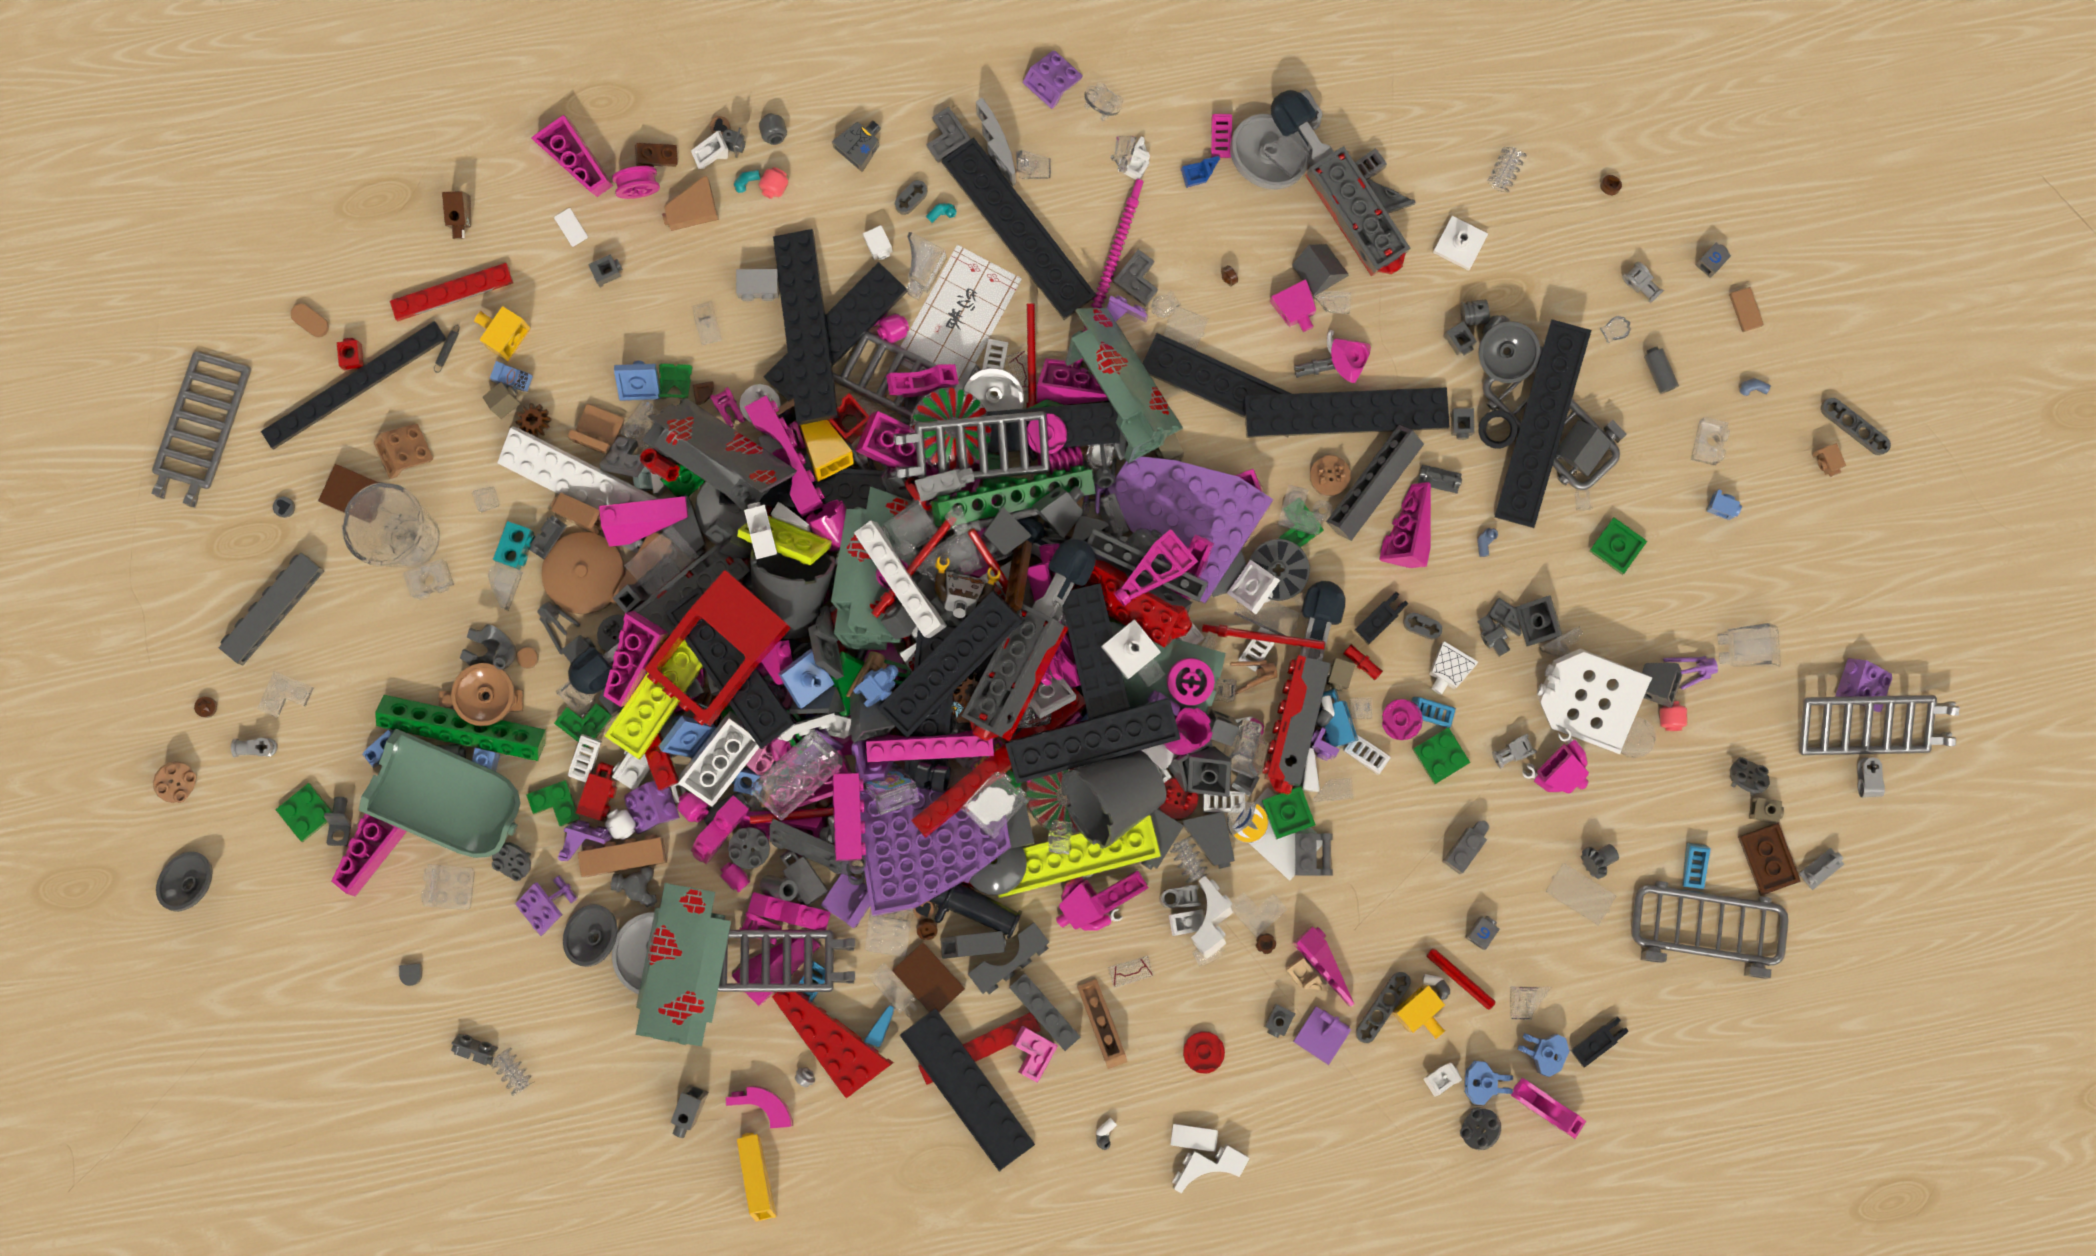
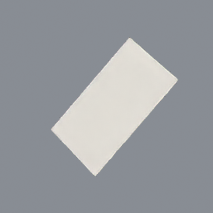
M1267 788L1251 805L1252 812L1248 822L1243 827L1234 829L1246 820L1250 807L1235 822L1232 828L1237 833L1247 826L1258 830L1252 821L1256 804L1264 809L1262 800L1275 796V794ZM1268 820L1265 834L1259 840L1248 843L1290 881L1295 876V833L1276 840ZM1310 827V828H1307V829H1305V830L1296 832V833L1318 834V833H1317L1316 831H1314L1311 827ZM1316 840L1317 851L1322 846V840Z

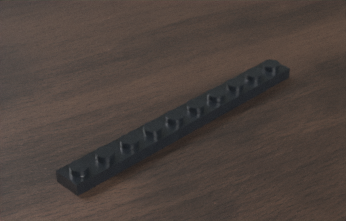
M435 321L263 429L261 433L273 450L438 346L447 338Z

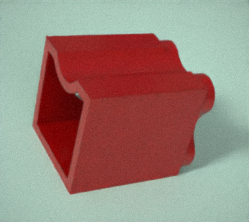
M849 393L842 399V404L838 407L839 418L828 419L829 423L846 444L849 442L852 444L863 434L870 417ZM847 416H854L857 419V424L852 429H847L842 425L843 419Z

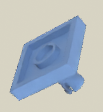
M638 360L633 365H614V375L620 401L660 399L658 394L661 391L656 364H645L643 361Z
M812 649L778 673L796 705L801 709L834 684L829 674L815 664Z
M678 715L673 718V728L660 743L659 747L662 752L693 758L714 732L716 726L714 723L711 726L704 723L702 726L694 718Z

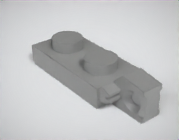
M972 468L956 469L915 480V486L920 500L925 501L961 491V488L966 486L965 484L975 480Z

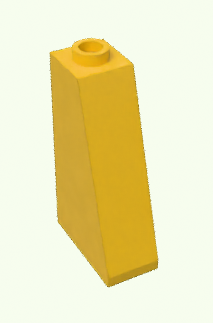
M828 420L798 425L815 478L818 482L854 464L852 450Z
M754 1133L743 1134L742 1138L737 1139L749 1214L756 1222L775 1218L777 1215L761 1138L758 1134L754 1135Z

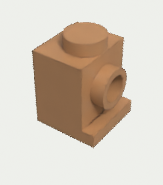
M1837 443L1817 450L1812 454L1813 458L1818 457V466L1821 471H1824L1825 475L1829 474L1830 477L1841 473L1840 469L1846 466Z

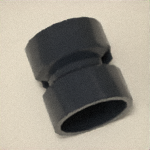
M920 761L915 774V787L925 790L931 787L932 791L945 793L950 781V767L940 764L934 767L933 763Z

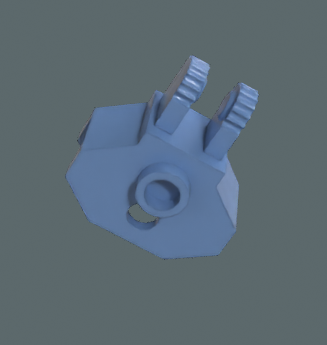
M889 665L886 669L881 668L876 672L871 670L863 677L864 681L853 691L857 695L862 693L867 699L864 703L865 706L870 707L880 700H885L892 693L891 691L895 688L894 685L896 684L893 680L899 671L895 665Z
M1524 1033L1523 1038L1536 1045L1533 1051L1523 1045H1519L1517 1050L1530 1055V1058L1534 1059L1537 1073L1550 1077L1560 1072L1570 1052L1566 1038L1553 1034L1545 1039H1537Z
M1473 1061L1465 1070L1464 1092L1472 1103L1485 1105L1492 1095H1497V1093H1513V1089L1509 1087L1498 1088V1080L1511 1081L1513 1080V1075H1500L1493 1072L1486 1062ZM1476 1079V1080H1477V1084L1474 1086V1085H1473V1080Z

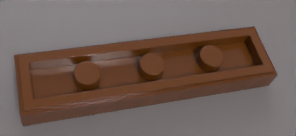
M1027 540L1013 549L1005 601L1016 612L1022 609L1032 543Z

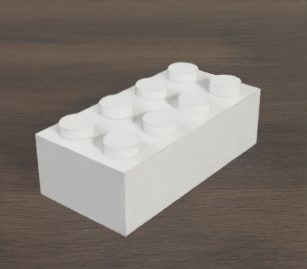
M729 711L679 775L678 783L712 807L759 749V746L739 717Z

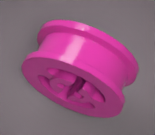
M635 166L616 172L612 176L613 182L617 183L616 196L622 199H635L646 197L659 191L660 185L655 180L657 175L656 168L651 166Z
M1196 658L1181 659L1173 664L1168 672V690L1180 703L1186 705L1200 704L1209 698L1214 689L1215 680L1212 670L1206 663ZM1186 667H1188V671L1181 676L1182 679H1190V676H1192L1194 680L1201 681L1195 672L1196 669H1200L1205 676V686L1195 696H1193V692L1200 687L1199 684L1193 683L1189 687V684L1180 682L1181 686L1186 690L1184 694H1180L1176 687V677Z

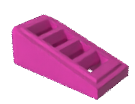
M1212 114L1211 158L1217 156L1220 158H1231L1232 114ZM1216 123H1227V125H1216ZM1216 130H1224L1227 133H1216ZM1216 139H1227V142H1216ZM1216 147H1227V150H1216Z

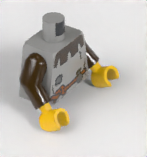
M939 557L935 563L938 573H936L934 590L939 599L943 601L945 610L953 611L954 616L957 618H963L965 615H969L994 590V583L999 580L1000 570L998 575L993 577L990 575L992 567L989 568L987 573L988 583H985L986 580L948 571L944 574L950 560L947 557L945 565H941Z

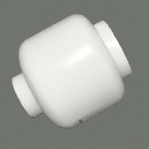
M616 808L606 815L608 819L605 822V827L614 839L620 838L624 840L635 832L636 822L627 810L618 811Z

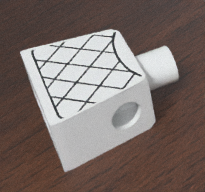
M1444 641L1438 649L1429 673L1432 677L1436 678L1431 689L1442 695L1447 686L1452 689L1457 688L1477 665L1478 661Z

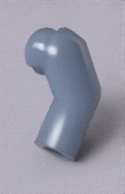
M1753 378L1744 381L1739 391L1744 396H1748L1754 390L1767 394L1771 385Z
M1488 528L1478 537L1479 557L1489 556L1488 545L1498 537L1496 529Z

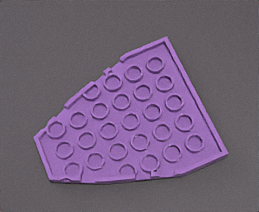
M1140 457L1130 463L1126 461L1115 478L1116 482L1108 488L1110 494L1115 493L1124 519L1133 533L1137 529L1146 528L1151 531L1156 529L1164 535L1171 529L1187 549L1195 534L1214 543L1207 566L1200 576L1208 581V585L1200 600L1203 603L1208 601L1274 500L1238 476L1176 460Z
M900 786L891 790L873 787L860 791V800H864V812L860 813L861 821H865V834H861V842H865L866 855L862 856L866 860L864 871L872 916L914 909L974 876L1011 848L1006 816L1003 815L999 821H990L988 824H982L967 810L965 805L925 838L911 820L944 793L935 792L932 789H920L914 786Z

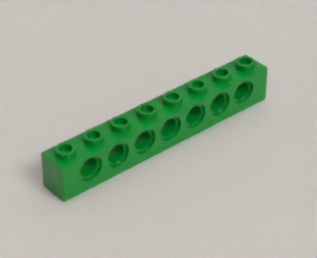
M1084 465L1073 466L1071 471L1065 472V469L1055 470L1053 475L1046 476V473L1034 475V479L1030 480L1018 478L1012 484L1000 482L996 483L994 488L982 486L976 488V492L969 493V490L957 492V496L950 497V495L938 496V500L931 501L935 526L940 527L950 514L957 519L953 525L993 517L1003 507L1009 513L1033 508L1032 506L1050 493L1049 485L1051 482L1054 483V489L1060 487L1068 493L1077 486L1084 493V496L1095 494L1092 469L1084 468ZM1072 478L1073 485L1069 488L1068 481ZM1034 486L1035 494L1031 496L1030 489ZM1015 490L1016 498L1012 500L1011 493ZM996 494L997 502L993 505L991 499ZM977 499L978 506L973 509L972 502ZM957 503L959 509L956 513H953V505Z
M383 695L375 711L376 726L392 730L398 729L405 733L528 760L538 761L546 744V729L504 720L488 726L473 725L463 720L453 709L389 695Z

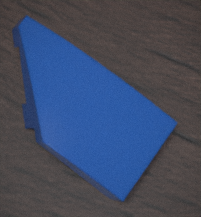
M1220 157L1203 159L1200 163L1182 166L1181 172L1186 188L1206 183Z

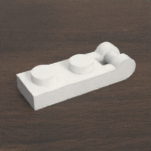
M824 713L796 722L795 726L778 737V739L789 741L794 734L799 733V736L811 733V729L816 727L819 730L831 726L830 723L836 721L835 714Z

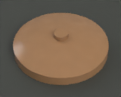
M591 532L572 533L558 540L542 565V582L550 599L560 608L581 615L599 612L612 604L610 600L625 576V565L615 546L609 547L606 538Z

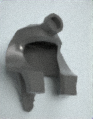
M486 624L482 630H475L473 628L468 630L467 638L483 644L488 650L484 656L478 657L476 654L463 649L460 659L464 660L469 666L488 663L501 670L506 669L513 663L516 657V647L504 632L489 624Z

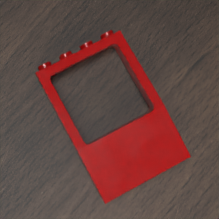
M724 570L690 608L645 667V670L649 673L647 677L656 685L658 682L664 686L662 691L671 699L675 696L680 700L678 705L686 712L690 709L695 714L693 718L703 726L706 723L708 726H711L759 663L791 627ZM700 619H704L745 656L744 662L706 710L702 709L662 673L664 665Z

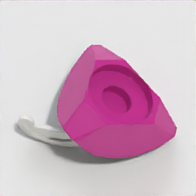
M1330 330L1327 334V347L1331 354L1333 365L1344 379L1351 383H1356L1370 355L1371 346L1366 342L1335 338L1333 341L1334 331Z

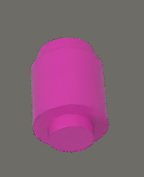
M728 862L720 870L722 872L720 877L732 890H736L738 893L751 882L742 868L734 863Z

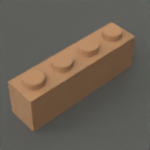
M657 834L645 836V840L637 841L636 838L626 839L624 844L616 845V842L605 843L603 848L596 849L595 845L583 847V851L577 852L581 877H591L667 863L664 840L661 837L658 838Z

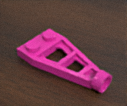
M1170 529L1152 545L1123 587L1119 588L1114 595L1122 605L1126 606L1132 599L1180 577L1195 565L1198 560ZM1158 554H1163L1172 564V568L1163 574H1157L1151 567L1152 561ZM1143 570H1147L1153 577V581L1144 587H1140L1136 582V577ZM1124 590H1128L1130 592V596Z

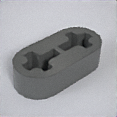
M916 180L912 182L896 198L895 207L898 213L902 215L909 214L925 199L928 191L923 181ZM915 187H922V194L916 193L912 196L915 193ZM910 198V200L908 201V208H900V202L902 201L905 203Z
M1418 613L1408 614L1403 621L1406 630L1427 639H1436L1442 633V625L1438 621ZM1413 617H1415L1416 622L1422 625H1415L1412 628L1410 627L1411 623L1408 622V619L1411 620ZM1435 625L1438 633L1433 635L1429 634L1430 630L1424 628V626L1431 627Z

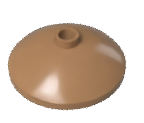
M479 663L467 667L457 676L452 687L451 698L455 711L463 720L473 725L488 726L499 722L508 714L513 705L515 693L513 683L504 670L497 669L492 664ZM486 692L490 695L487 700L483 698Z

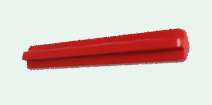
M1434 948L1428 952L1427 958L1486 1009L1490 1010L1493 1008L1496 1001Z

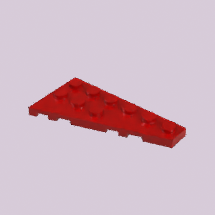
M777 992L772 996L773 1000L846 1099L894 1063L889 1058L886 1059L880 1055L876 1048L870 1047L863 1042L859 1035L838 1019H833L826 1014L827 1011L822 1007H817L813 1004L809 997L802 992Z

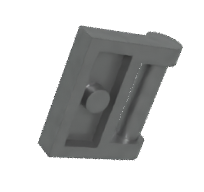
M1295 833V876H1333V869H1331V840H1333V834ZM1316 840H1322L1323 869H1317Z

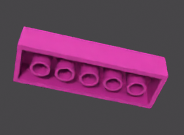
M879 411L871 413L855 451L886 466H890L892 469L903 466H917L916 442L896 445L893 439V434L915 433V430ZM936 441L926 447L925 451L934 445ZM951 446V451H950L949 460H948V464H947V472H948V471H951L949 465H950L951 454H952V446ZM937 449L930 457L925 458L927 476L939 474L938 462L936 464L931 463ZM956 449V468L954 470L959 469L958 449ZM973 457L974 463L973 465L967 463V469L972 468V471H980L979 460ZM975 479L974 482L965 484L966 486L962 487L961 491L969 490V493L976 492L981 479ZM957 492L948 495L957 496Z

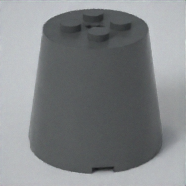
M753 548L750 557L753 595L791 627L783 636V639H796L809 635L808 628L816 624L817 617L820 615V608L823 607L835 567L834 556H830L825 552L814 563L808 565L793 558L785 557L778 552L776 555L756 559Z
M1141 750L1072 769L1066 772L1061 780L1062 795H1067L1069 805L1066 807L1073 822L1093 845L1098 843L1100 848H1106L1113 844L1166 801V788L1162 776L1150 757Z

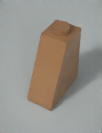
M702 177L665 205L666 213L662 214L665 226L669 225L671 231L719 220L708 177Z
M561 492L559 496H555L551 503V507H553L551 511L554 514L599 535L602 527L600 511Z

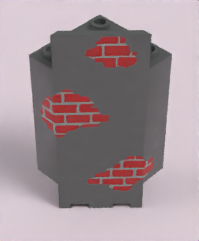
M687 398L680 400V404L677 406L671 404L661 409L658 415L652 413L647 416L654 424L642 440L650 448H653L663 457H671L726 494L743 511L748 509L747 505L759 502L763 495L768 493L770 488L793 477L797 470Z

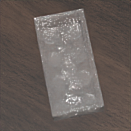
M813 729L753 783L751 793L782 821L842 767L843 757Z

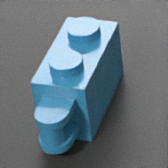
M1336 689L1323 692L1322 697L1331 696L1335 701L1333 703L1334 717L1325 726L1327 732L1324 733L1326 743L1337 748L1358 741L1359 739L1347 702L1339 700Z

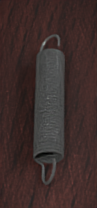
M451 330L435 364L441 367L444 366L458 337V331Z

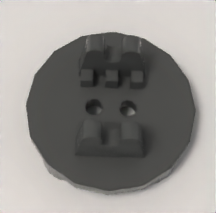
M623 615L609 616L602 621L598 628V643L606 652L619 643V631L623 629L624 625Z
M1739 757L1731 765L1729 771L1732 778V787L1735 788L1738 785L1740 788L1750 792L1751 795L1762 793L1769 787L1770 779L1767 775L1769 770L1765 766L1757 765L1743 757Z
M747 827L739 829L729 841V857L734 864L741 868H758L765 863L769 856V840L763 832L756 828Z
M505 842L500 851L492 855V867L512 880L520 881L531 870V853H526L518 845L511 842Z
M1474 1108L1465 1119L1460 1135L1470 1148L1478 1151L1487 1150L1499 1139L1501 1122L1493 1111L1485 1108Z

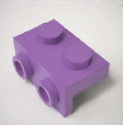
M1322 727L1313 732L1310 748L1314 749L1318 758L1325 761L1328 759L1332 760L1337 756L1340 749L1321 740L1326 731V728Z

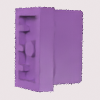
M1053 50L1031 66L1022 83L1053 109L1058 104L1063 93L1080 81L1083 75Z
M866 740L857 741L852 744V755L856 757L855 769L856 773H859L860 779L863 778V782L885 781L894 761L867 762Z
M841 874L821 906L852 928H856L870 907L867 885L864 883L853 885L848 881L847 875Z

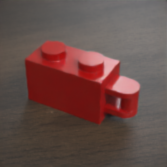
M600 761L595 775L589 773L576 810L577 814L599 821L607 818L606 815L610 813L611 806H608L610 799L614 798L617 792L616 782L611 780L614 765ZM602 771L608 772L606 778L600 777Z

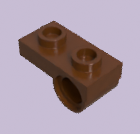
M636 143L635 145L636 166L676 167L678 165L677 145Z

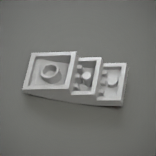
M980 98L976 101V114L982 121V135L988 142V156L1010 184L1014 186L1016 184V174L1007 140L995 115L984 99Z

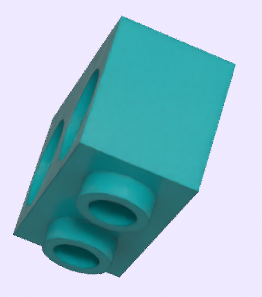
M507 521L493 560L520 571L521 566L524 567L527 562L528 555L526 553L530 547L529 544L535 539L534 532L529 528ZM523 532V539L515 542V535ZM515 551L516 558L513 561H508V554Z

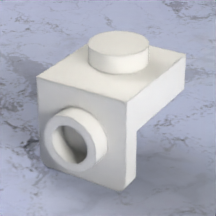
M1449 1062L1438 1067L1423 1078L1434 1097H1436L1452 1085L1459 1083L1462 1078L1457 1068Z

